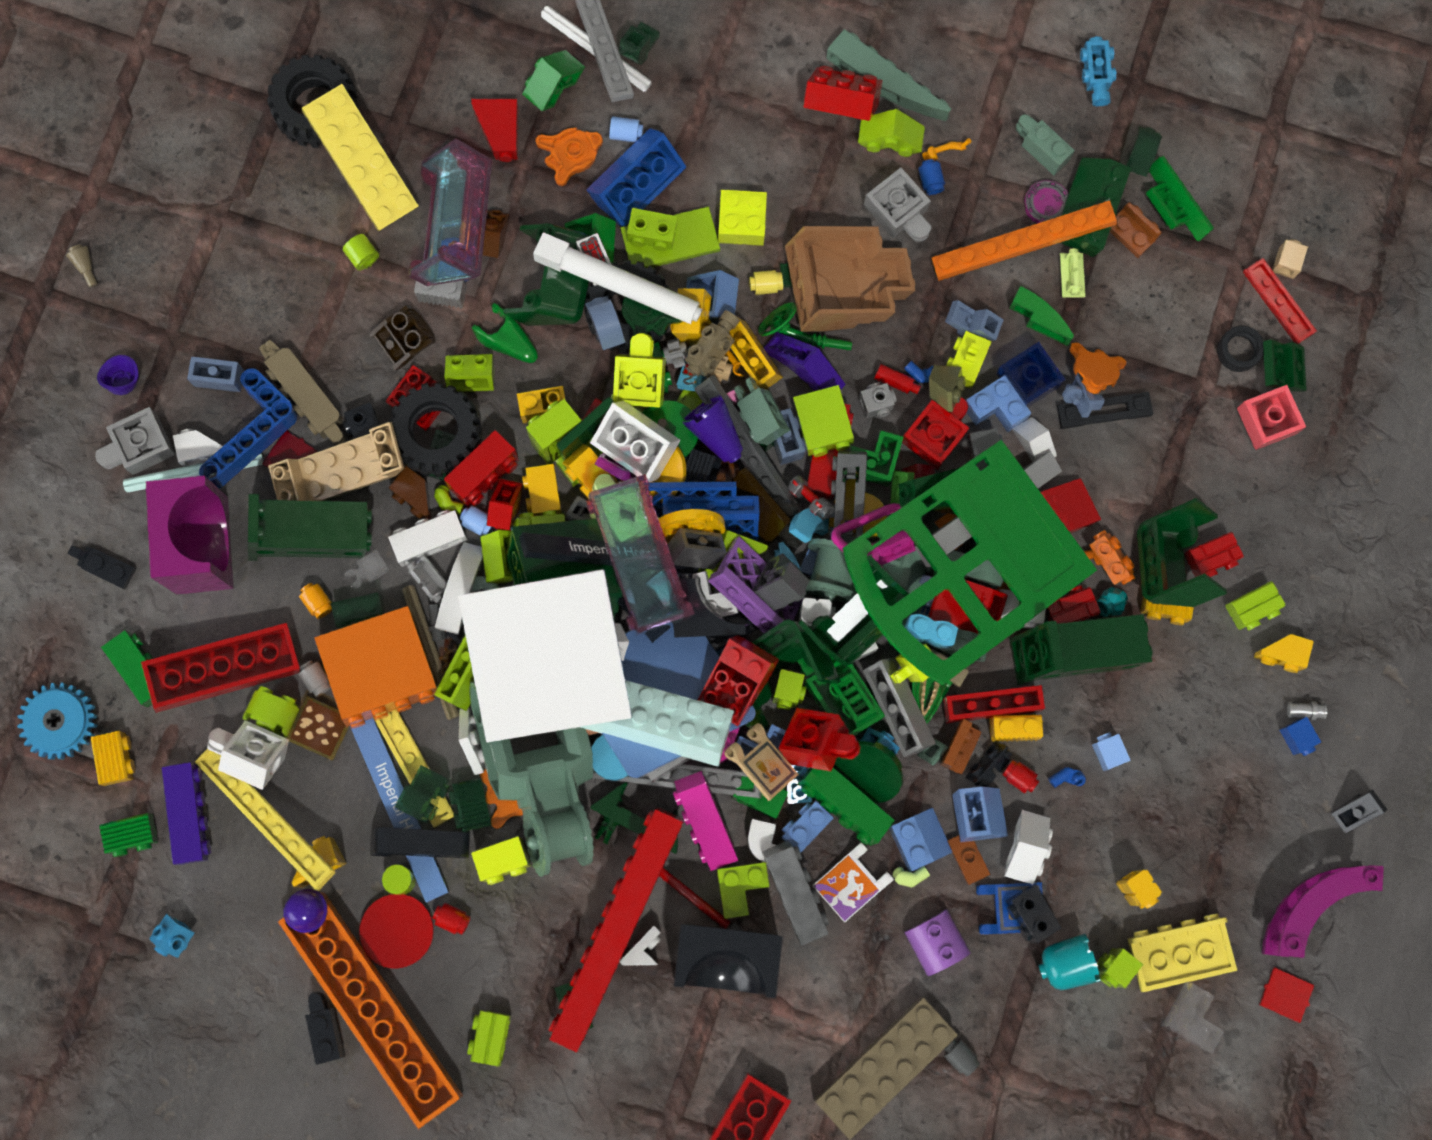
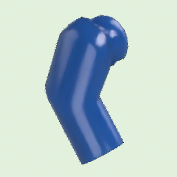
M911 361L904 370L917 382L929 383V376L934 366L928 369H920Z

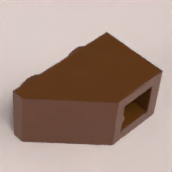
M487 210L477 229L476 254L494 258L499 257L504 246L510 214H505L500 210Z
M406 466L389 486L390 491L393 493L391 498L400 505L406 503L410 506L411 509L409 511L418 519L424 517L430 520L431 509L428 485L422 477Z

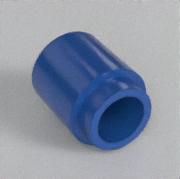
M934 159L922 162L918 172L923 190L926 191L927 195L943 192L945 190V180L940 162H935Z

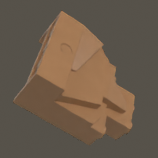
M803 226L785 245L801 332L851 329L858 324L885 322L895 313L894 300H905L915 291V280L912 277L911 260L908 257L907 248H882V237L879 234L878 227Z

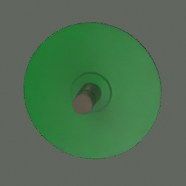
M663 401V405L660 408L647 407L642 412V414L680 439L677 447L682 451L684 458L694 449L698 438L682 423V421H686L684 419L686 415L691 412L687 406L676 401Z

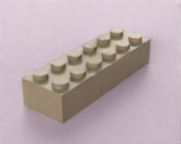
M919 997L814 1098V1101L850 1140L948 1046L958 1034L925 998Z

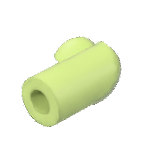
M924 866L913 873L904 871L902 867H898L893 871L895 882L907 887H914L930 876Z

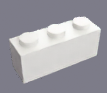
M455 510L442 511L437 514L436 518L431 520L422 519L417 521L415 526L409 529L405 527L397 529L393 532V535L388 537L401 567L418 561L424 554L428 557L468 541Z

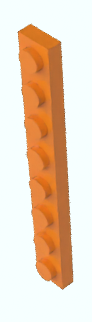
M1106 201L931 258L938 281L1117 225V219L1111 202Z

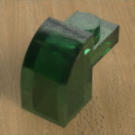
M642 22L637 27L631 25L620 40L619 54L638 65H642L647 60L649 51L659 39L660 32Z
M1139 126L1134 145L1126 162V166L1131 168L1130 172L1147 177L1162 139L1161 134L1157 133L1156 130Z

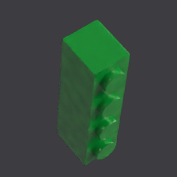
M809 768L797 783L802 787L801 790L804 794L811 798L814 797L819 801L820 805L828 813H833L839 819L838 822L844 828L854 831L857 834V839L865 845L872 846L879 843L895 821L834 768L831 771Z

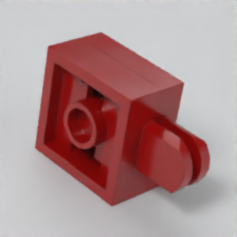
M960 398V402L956 403L953 412L946 411L935 401L931 400L904 434L902 444L938 470L969 430V427L961 422L968 411V404L965 399Z
M796 708L778 749L791 765L831 771L837 757L854 759L860 752V744L854 735L848 734L849 730L839 714Z

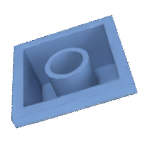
M721 270L687 277L686 288L705 289L710 294L709 320L717 325L720 322L719 318L724 310L735 315L738 278Z
M933 808L889 828L908 872L952 853Z

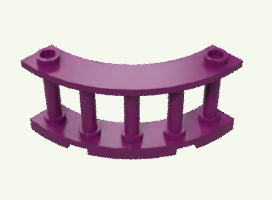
M1370 865L1336 868L1316 874L1297 885L1277 906L1276 912L1265 932L1262 954L1304 958L1308 937L1321 914L1336 901L1348 895L1365 891H1383L1384 866Z

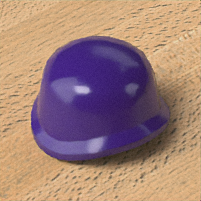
M126 355L114 356L101 366L97 374V381L100 386L115 395H127L136 388L139 376L138 367L135 361Z
M303 889L294 893L284 907L286 923L292 929L301 933L317 930L323 925L327 917L326 901L322 894L314 889Z

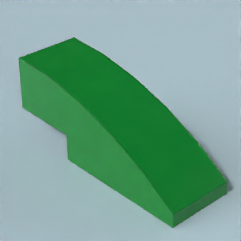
M1020 286L1009 309L1030 318L1026 327L1068 346L1074 334L1066 322L1046 301Z

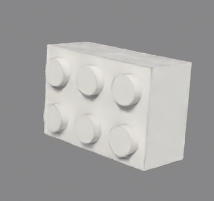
M625 401L612 403L590 443L648 483L658 480L678 446L680 439Z

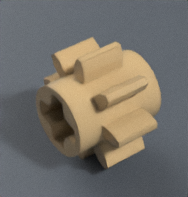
M724 356L710 375H715L720 385L722 380L728 381L733 364L728 363V357Z

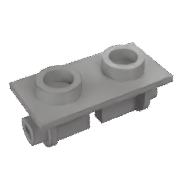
M424 554L417 562L414 561L407 566L409 569L408 573L414 577L418 584H423L422 589L429 596L431 602L434 601L436 604H441L447 582Z

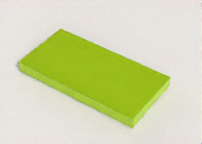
M709 207L673 215L678 216V225L672 250L659 251L652 246H634L631 242H627L628 226L621 227L628 260H631V264L635 265L637 261L644 262V267L648 269L649 266L657 267L720 252Z

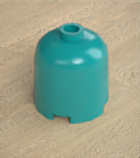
M1081 934L1047 946L1042 953L1043 964L1038 965L1042 979L1048 978L1050 985L1058 990H1067L1100 982L1093 951H1090L1088 947L1089 940L1087 935Z

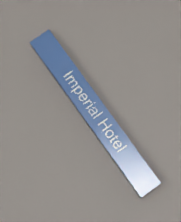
M374 718L366 720L363 726L351 728L393 827L422 830ZM406 856L426 903L449 893L434 857Z

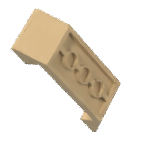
M392 422L369 429L370 434L300 459H285L268 465L277 500L326 501L395 477L404 469Z

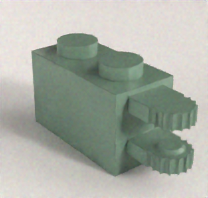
M1026 114L1020 116L1016 124V131L1024 138L1022 147L1055 176L1070 161L1075 150L1043 120L1037 123Z
M749 377L746 379V384L751 392L749 395L740 385L734 388L739 402H737L740 408L739 414L743 421L748 424L751 438L756 443L769 445L790 431L770 391L759 388L756 381Z

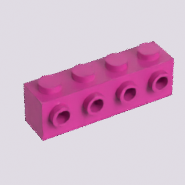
M699 771L674 781L677 790L673 792L674 798L678 806L683 805L684 811L681 813L685 824H691L693 828L690 834L694 844L699 843L701 847L698 853L702 863L707 862L710 870L713 871L738 861L734 845L703 772Z

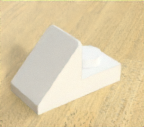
M653 926L626 954L620 963L622 965H658L644 950L647 947L652 950L661 940L658 937L661 932Z

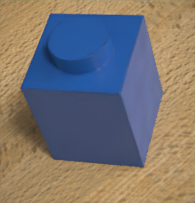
M1308 717L1301 718L1279 730L1293 755L1302 753L1303 756H1306L1316 750L1315 745L1321 743Z

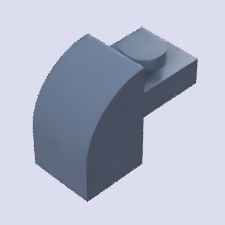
M608 296L595 298L591 302L585 303L602 349L606 350L625 343L617 314Z
M957 300L952 302L945 322L958 329L957 334L964 336L965 332L968 331L989 341H995L1004 319L988 309L975 311Z

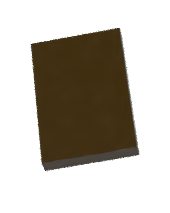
M745 467L732 480V482H736V496H759L758 538L763 544L769 546L789 525L791 520ZM725 490L722 495L726 496L731 490Z

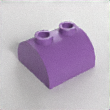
M947 909L904 932L927 976L952 966L971 953Z

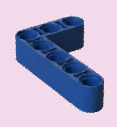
M256 369L245 370L241 374L240 380L247 393L264 411L204 462L199 469V475L206 476L208 479L212 473L217 472L216 476L209 480L219 489L297 421V413L290 401ZM258 381L256 384L250 385L251 382ZM273 395L270 400H265L266 397ZM288 410L287 414L280 416L283 411ZM271 426L269 430L262 431L264 427ZM253 441L250 446L244 447L247 442ZM230 457H235L232 462L227 463Z

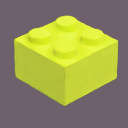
M721 190L719 243L764 246L767 192Z
M519 836L471 853L480 881L487 882L488 885L504 881L503 876L508 874L516 877L527 873L526 868L531 866L523 838Z

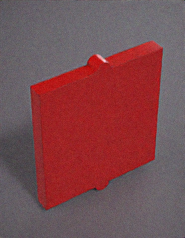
M1273 968L1268 983L1264 984L1265 991L1259 1005L1300 1023L1306 1007L1310 1006L1308 1001L1315 985L1277 968Z

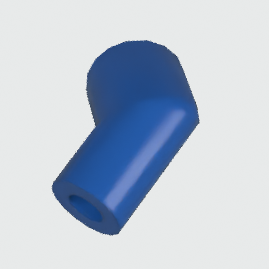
M1064 767L1049 777L1048 780L1054 788L1063 782L1083 786L1086 782V777L1080 770Z

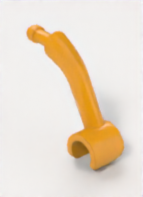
M967 138L965 142H948L935 148L931 146L928 148V151L922 153L925 161L930 159L936 161L938 159L937 153L950 149L966 150V146L971 143V139Z
M730 350L727 351L724 356L728 357L730 363L733 364V373L739 377H744V375L738 372L742 364Z

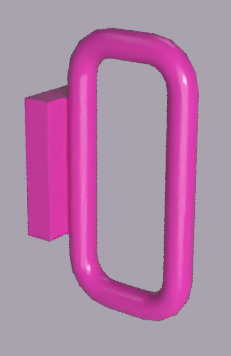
M888 504L838 525L831 533V540L843 552V548L848 543L841 538L842 534L895 513L901 508L900 504ZM902 530L869 552L867 556L872 555L881 565H884L915 551L916 545L907 532Z

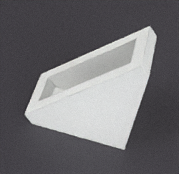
M1033 417L1012 429L1032 462L1049 451L1052 452L1054 458L1057 456L1049 430Z

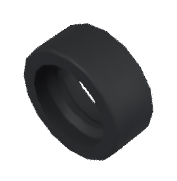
M1249 326L1233 327L1222 336L1218 343V358L1224 367L1231 371H1248L1264 355L1263 338L1258 331ZM1239 336L1249 340L1254 349L1252 358L1244 362L1233 358L1228 350V343L1232 338Z

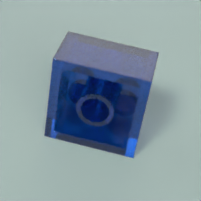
M1037 342L1001 365L996 373L999 379L1004 375L1007 377L1027 407H1030L1061 387L1065 381L1064 376L1040 342Z

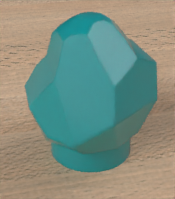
M1114 587L1105 589L1097 600L1101 611L1100 615L1102 617L1121 615L1128 601L1127 594Z

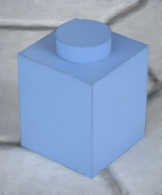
M1110 732L1097 737L1098 742L1092 744L1103 771L1131 761L1119 734L1112 736Z

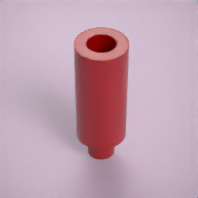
M883 364L880 365L874 378L906 394L909 391L918 394L921 388L920 385L913 383L914 378Z

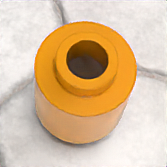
M309 583L301 589L302 593L299 598L312 616L321 619L333 610L332 602L320 584L314 585Z

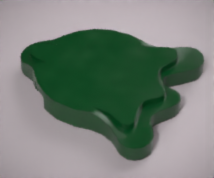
M624 296L622 314L627 324L632 328L633 336L638 333L648 334L650 331H654L658 336H662L669 324H680L683 322Z

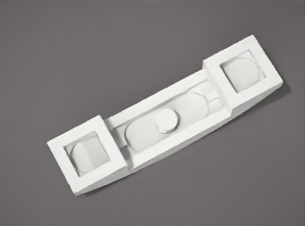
M463 543L445 588L435 629L459 634L463 619L458 596L471 593L478 570L480 571L483 563L481 546Z

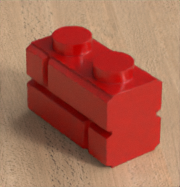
M1232 532L1184 553L1195 577L1204 573L1209 577H1213L1218 574L1217 570L1225 567L1226 571L1239 565L1238 560L1244 556Z
M1082 585L1071 589L1069 595L1059 598L1047 607L1045 611L1048 621H1056L1057 624L1085 621L1101 613L1092 589L1090 587L1083 589Z

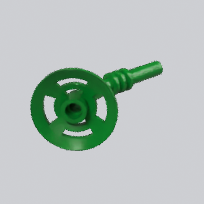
M792 302L784 304L770 313L758 328V333L761 336H768L779 332L812 346L816 345L817 348L821 346L822 349L825 347L849 351L852 349L851 341L827 338L826 335L821 337V334L816 336V333L810 335L790 327L789 322L797 310V306ZM770 326L771 330L766 332L767 328Z

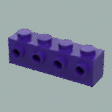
M191 762L162 767L173 865L208 861V855L211 854V846L209 840H206L205 830H208V821L206 816H203L202 806H205L204 793L200 792L199 782H202L200 767L197 768V764Z

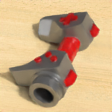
M798 475L790 481L788 487L790 492L796 498L805 497L811 503L808 508L812 513L823 521L832 516L834 513L832 504L825 498H819L807 487L808 482Z

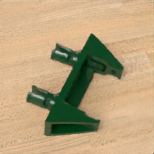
M626 782L590 807V809L602 814L604 818L594 838L598 840L606 830L603 843L607 845L617 825H622L637 834H644L647 826L643 825L646 819L618 806L619 802H622L621 798L628 786ZM675 809L673 814L678 816V810ZM678 836L671 849V852L675 854L678 852Z

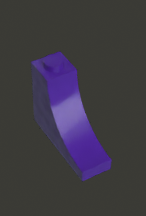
M778 332L764 347L769 356L791 369L813 391L839 385L841 391L846 385L817 347Z

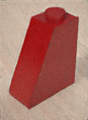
M471 99L473 112L495 160L502 162L518 160L519 107L517 99Z

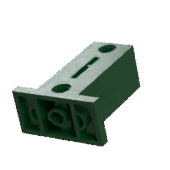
M249 494L248 561H257V557L364 558L366 552H370L372 542L371 533H367V528H370L372 520V510L367 509V502L259 500V494Z
M1144 614L1057 624L1056 621H1048L1010 638L1017 685L1028 684L1036 680L1129 670L1152 662L1153 651L1148 641V625L1144 619Z

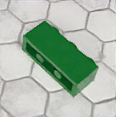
M124 630L101 648L139 703L149 707L152 705L141 662L154 659V657L149 652H144L141 648L143 642L136 633L131 634Z

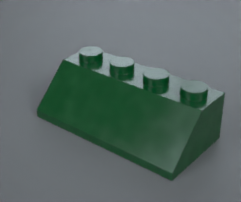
M1081 158L1061 216L1106 201L1111 202L1114 214H1116L1131 168L1112 159ZM1111 227L1060 243L1094 257L1104 249Z

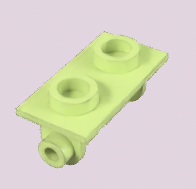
M1075 248L1070 249L1069 253H1060L1062 298L1085 297L1083 253H1079L1078 249Z

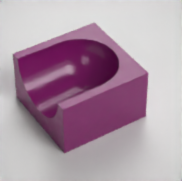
M206 476L146 481L151 578L176 595L234 589L228 497Z

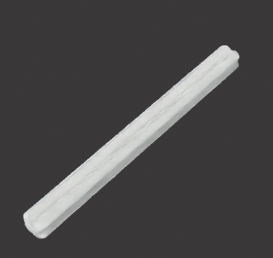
M546 6L542 10L541 16L543 19L594 55L587 33L550 6ZM622 60L629 81L643 92H646L651 86V80Z

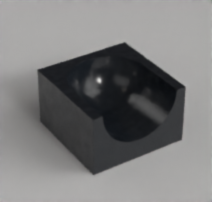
M681 924L674 987L697 986L755 993L764 995L767 998H776L783 936Z

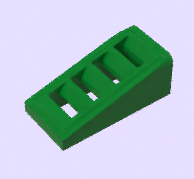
M852 671L841 677L840 683H831V686L857 728L878 716L877 710ZM849 683H853V686L843 692L840 690ZM856 691L859 693L849 700L846 699L847 696ZM860 700L864 701L862 704L852 709L851 706L853 704L859 702ZM866 708H868L867 711H865L864 713L860 714L859 716L856 715V714L860 713L861 711L865 710Z

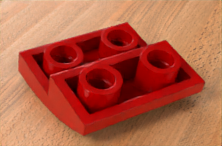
M413 365L385 402L392 408L394 406L398 407L400 404L398 399L402 395L407 397L410 394L408 390L415 387L416 391L422 389L421 384L425 383L432 387L435 386L436 381ZM441 411L425 414L417 421L416 425L427 431Z

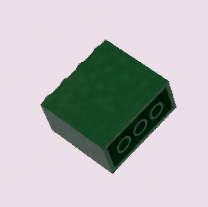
M596 518L512 526L507 560L514 585L604 570L614 619L615 613H618L619 609L618 599L622 597L621 584L616 582L615 566L524 557L519 540L520 535L524 532L604 541L603 528H599Z

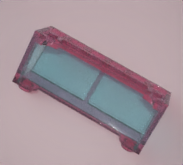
M458 139L453 140L422 161V179L427 185L432 187L423 262L420 260L412 261L409 266L408 277L425 286L475 279L481 275L492 159Z
M646 474L589 492V500H586L590 515L595 514L630 616L626 617L630 631L635 630L636 635L688 620L695 614L691 602L684 601L687 595L683 592L652 503V495H649L648 487L650 485Z

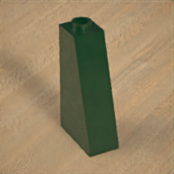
M959 468L898 484L900 507L902 508ZM931 495L922 501L927 508L935 503ZM942 502L930 510L933 512L955 514L946 502Z

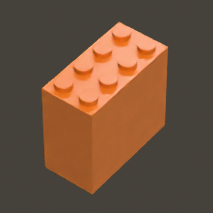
M408 606L314 637L339 713L346 727L358 728L365 725V721L371 718L380 720L388 717V712L394 710L403 712L411 709L412 704L418 702L426 704L435 700L434 694L437 688Z

